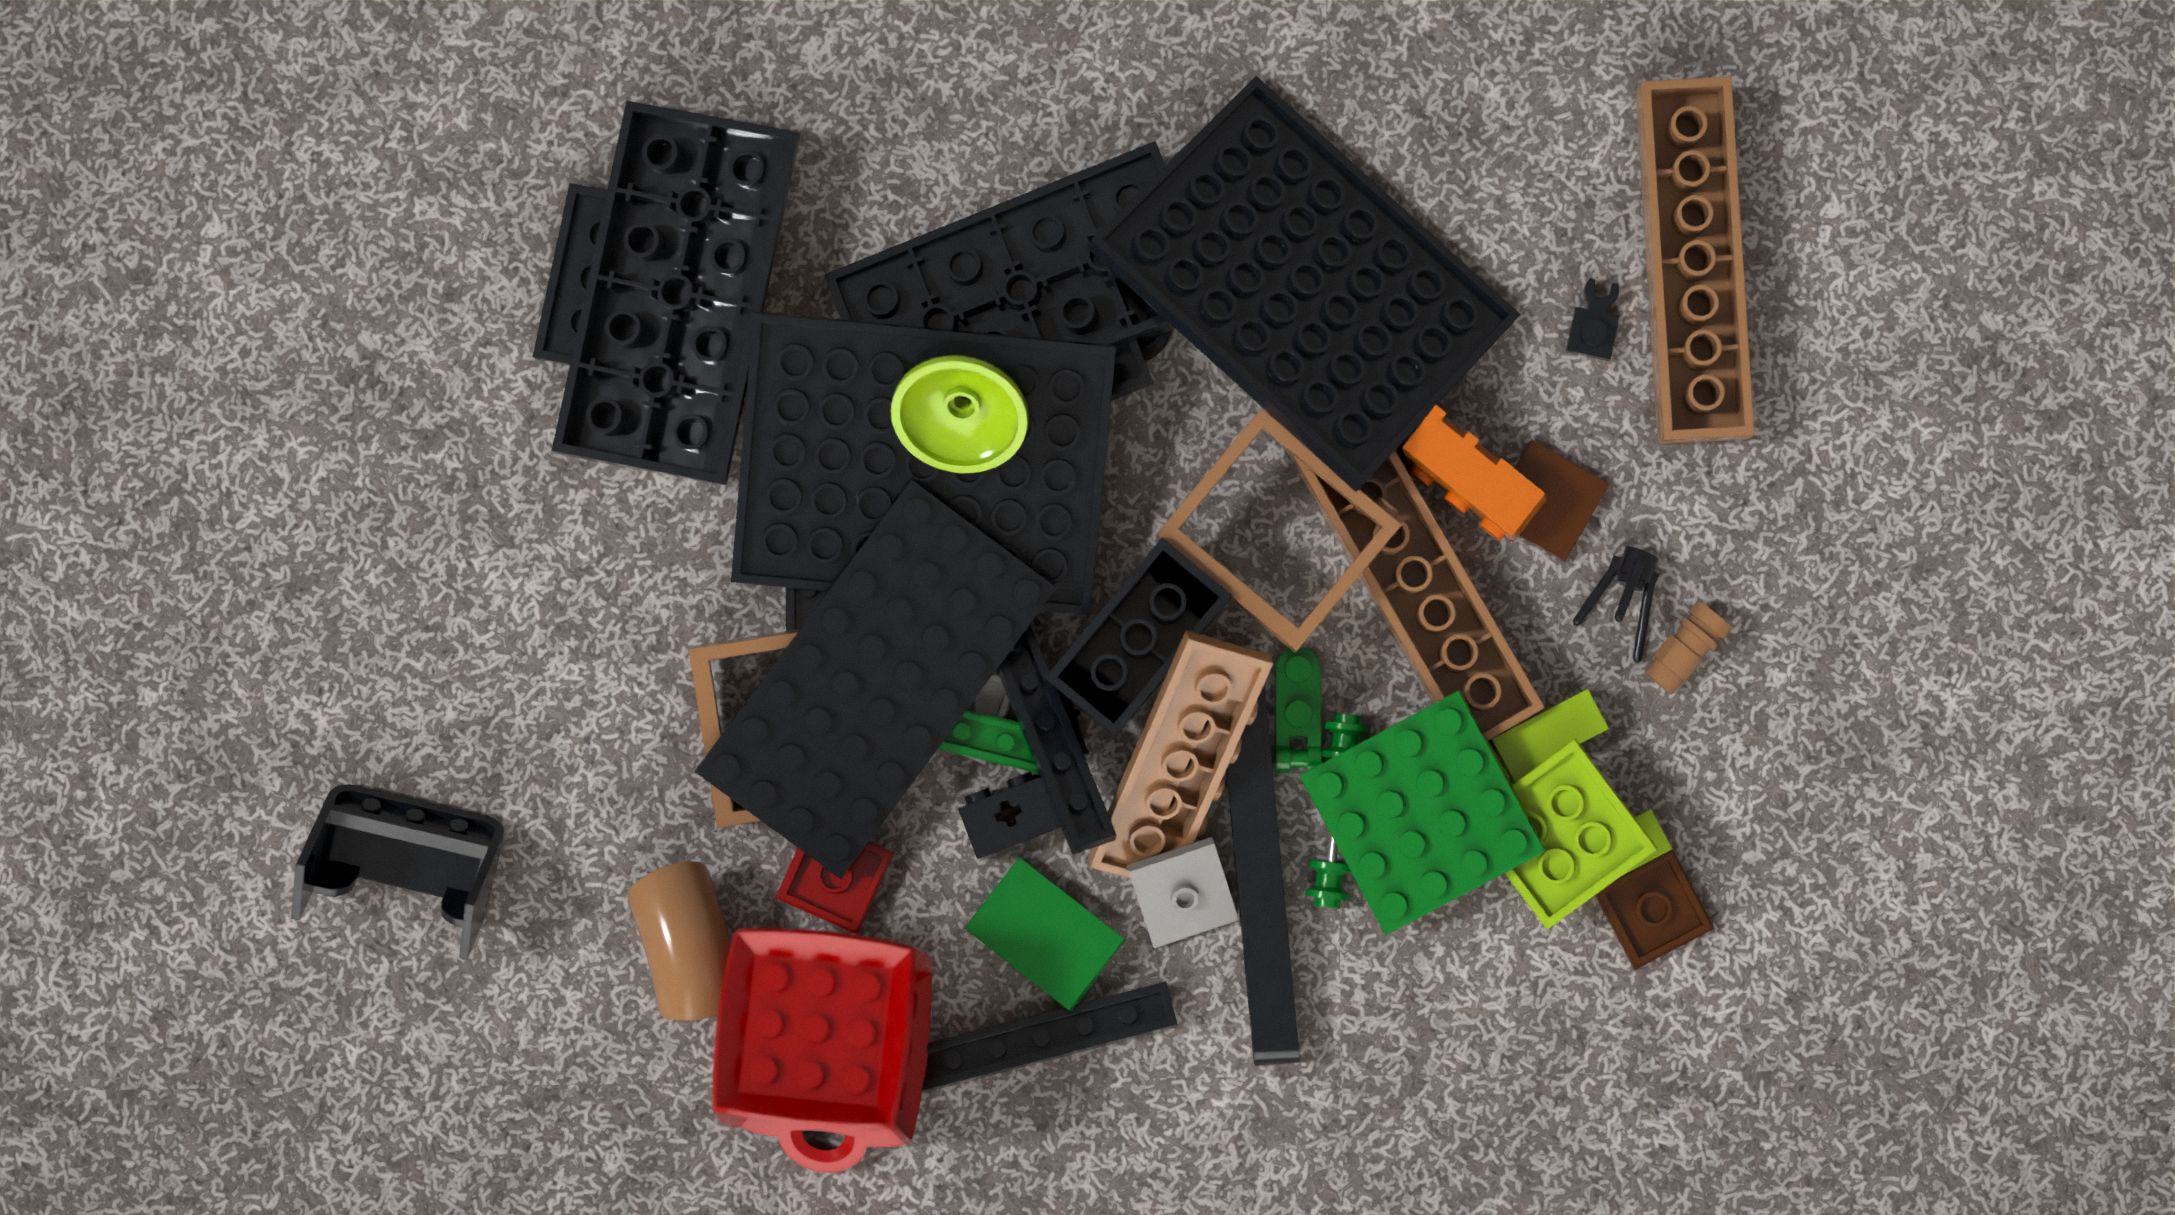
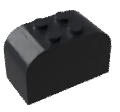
M1161 538L1047 674L1045 679L1116 738L1165 680L1185 631L1202 635L1231 600L1232 595L1164 538Z

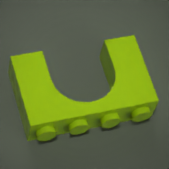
M1586 689L1495 736L1489 742L1504 772L1513 785L1574 739H1577L1581 744L1609 728L1589 690ZM1652 809L1644 810L1634 817L1658 849L1626 873L1672 850Z

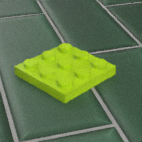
M1577 739L1571 741L1512 785L1541 838L1546 851L1505 874L1547 930L1658 849Z

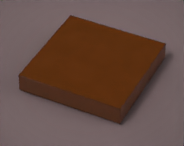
M1531 440L1515 469L1545 493L1546 502L1519 537L1565 562L1608 488L1609 483Z
M1673 849L1622 875L1594 895L1633 970L1715 929Z

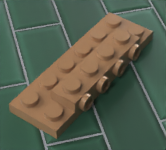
M1185 631L1109 807L1108 815L1117 834L1115 841L1091 849L1088 856L1090 868L1130 878L1126 865L1192 844L1196 837L1201 838L1208 823L1207 812L1212 801H1217L1222 794L1225 771L1229 763H1234L1239 756L1241 749L1240 737L1246 725L1250 726L1255 720L1258 710L1257 699L1273 665L1270 654Z

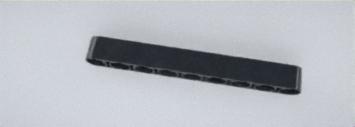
M1263 686L1257 699L1258 710L1255 720L1250 726H1245L1240 737L1241 749L1239 756L1234 763H1229L1226 769L1254 1066L1300 1062L1265 686Z

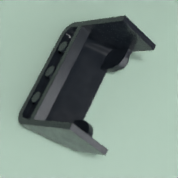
M346 784L337 786L328 793L296 862L291 919L300 921L312 892L328 897H336L350 892L357 878L442 897L441 915L450 924L462 927L459 958L468 960L486 915L502 848L503 826L492 817L357 785Z

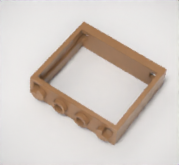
M1261 408L1158 531L1156 538L1158 540L1164 538L1232 595L1231 600L1296 653L1402 524L1395 519L1399 512L1380 496L1373 501L1360 489L1355 492L1275 418ZM1261 430H1264L1381 527L1379 532L1299 628L1179 530Z
M800 629L689 647L705 756L722 735L710 660L784 649ZM710 784L717 828L761 821L744 808L734 809L733 800Z

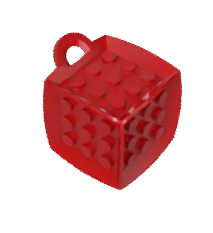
M739 928L733 935L717 1015L712 1083V1108L714 1115L725 1126L741 1127L754 1133L778 1137L782 1149L789 1158L800 1166L817 1172L833 1173L849 1169L862 1159L867 1147L907 1146L913 1139L928 1058L927 1045L930 1035L932 962L930 957L919 947L851 934L803 929ZM802 1130L845 1135V1139L835 1149L820 1150L811 1146L804 1139Z

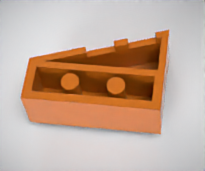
M1435 405L1402 447L1406 462L1411 466L1407 472L1425 487L1429 488L1434 483L1445 491L1446 495L1443 499L1464 515L1469 509L1481 518L1482 521L1479 527L1497 541H1501L1503 537H1506L1514 543L1546 502L1545 493L1504 459H1498L1478 444L1479 439L1469 431L1464 433L1446 420L1444 416L1447 413Z

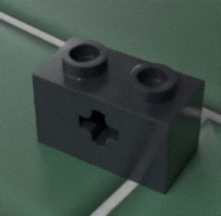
M1028 772L1007 780L1008 790L992 795L990 789L986 788L964 797L967 805L958 808L977 859L1061 828L1041 777L1034 779L1032 773ZM1004 801H1008L1012 807L1020 805L1022 813L1015 817L1017 824L1009 827L1006 821L997 822L995 814L1002 811L1001 803Z

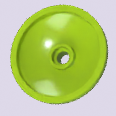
M945 356L930 359L915 366L901 379L893 396L891 419L901 443L922 462L948 472L976 473L990 470L1003 464L1017 452L1026 435L1028 409L1024 396L1018 386L1000 369L975 358ZM959 396H964V397H967L968 399H963V398H960Z

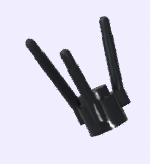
M1626 546L1622 557L1613 556L1608 570L1581 606V609L1572 621L1573 624L1579 626L1617 574L1619 576L1616 582L1625 587L1614 617L1617 622L1623 620L1634 591L1641 592L1644 586L1633 653V661L1636 663L1640 662L1645 645L1653 591L1660 575L1654 571L1659 559L1641 549Z

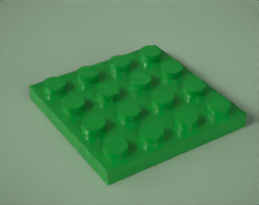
M1461 690L1299 775L1385 936L1546 851L1541 838Z

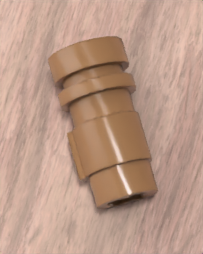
M1699 600L1688 611L1691 616L1688 619L1683 617L1679 622L1682 627L1674 636L1670 635L1653 655L1655 660L1644 672L1671 695L1698 667L1709 649L1714 651L1718 647L1716 643L1718 638L1723 640L1732 630V627L1724 619Z

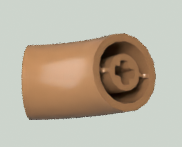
M693 861L673 863L656 869L636 882L627 894L628 902L646 953L660 1016L679 1021L715 1017L718 1015L725 968L731 947L729 931L707 866Z

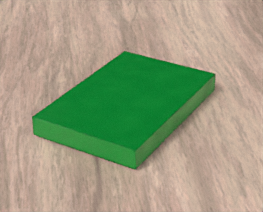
M1020 857L964 928L1069 1011L1075 1008L1126 941V939Z

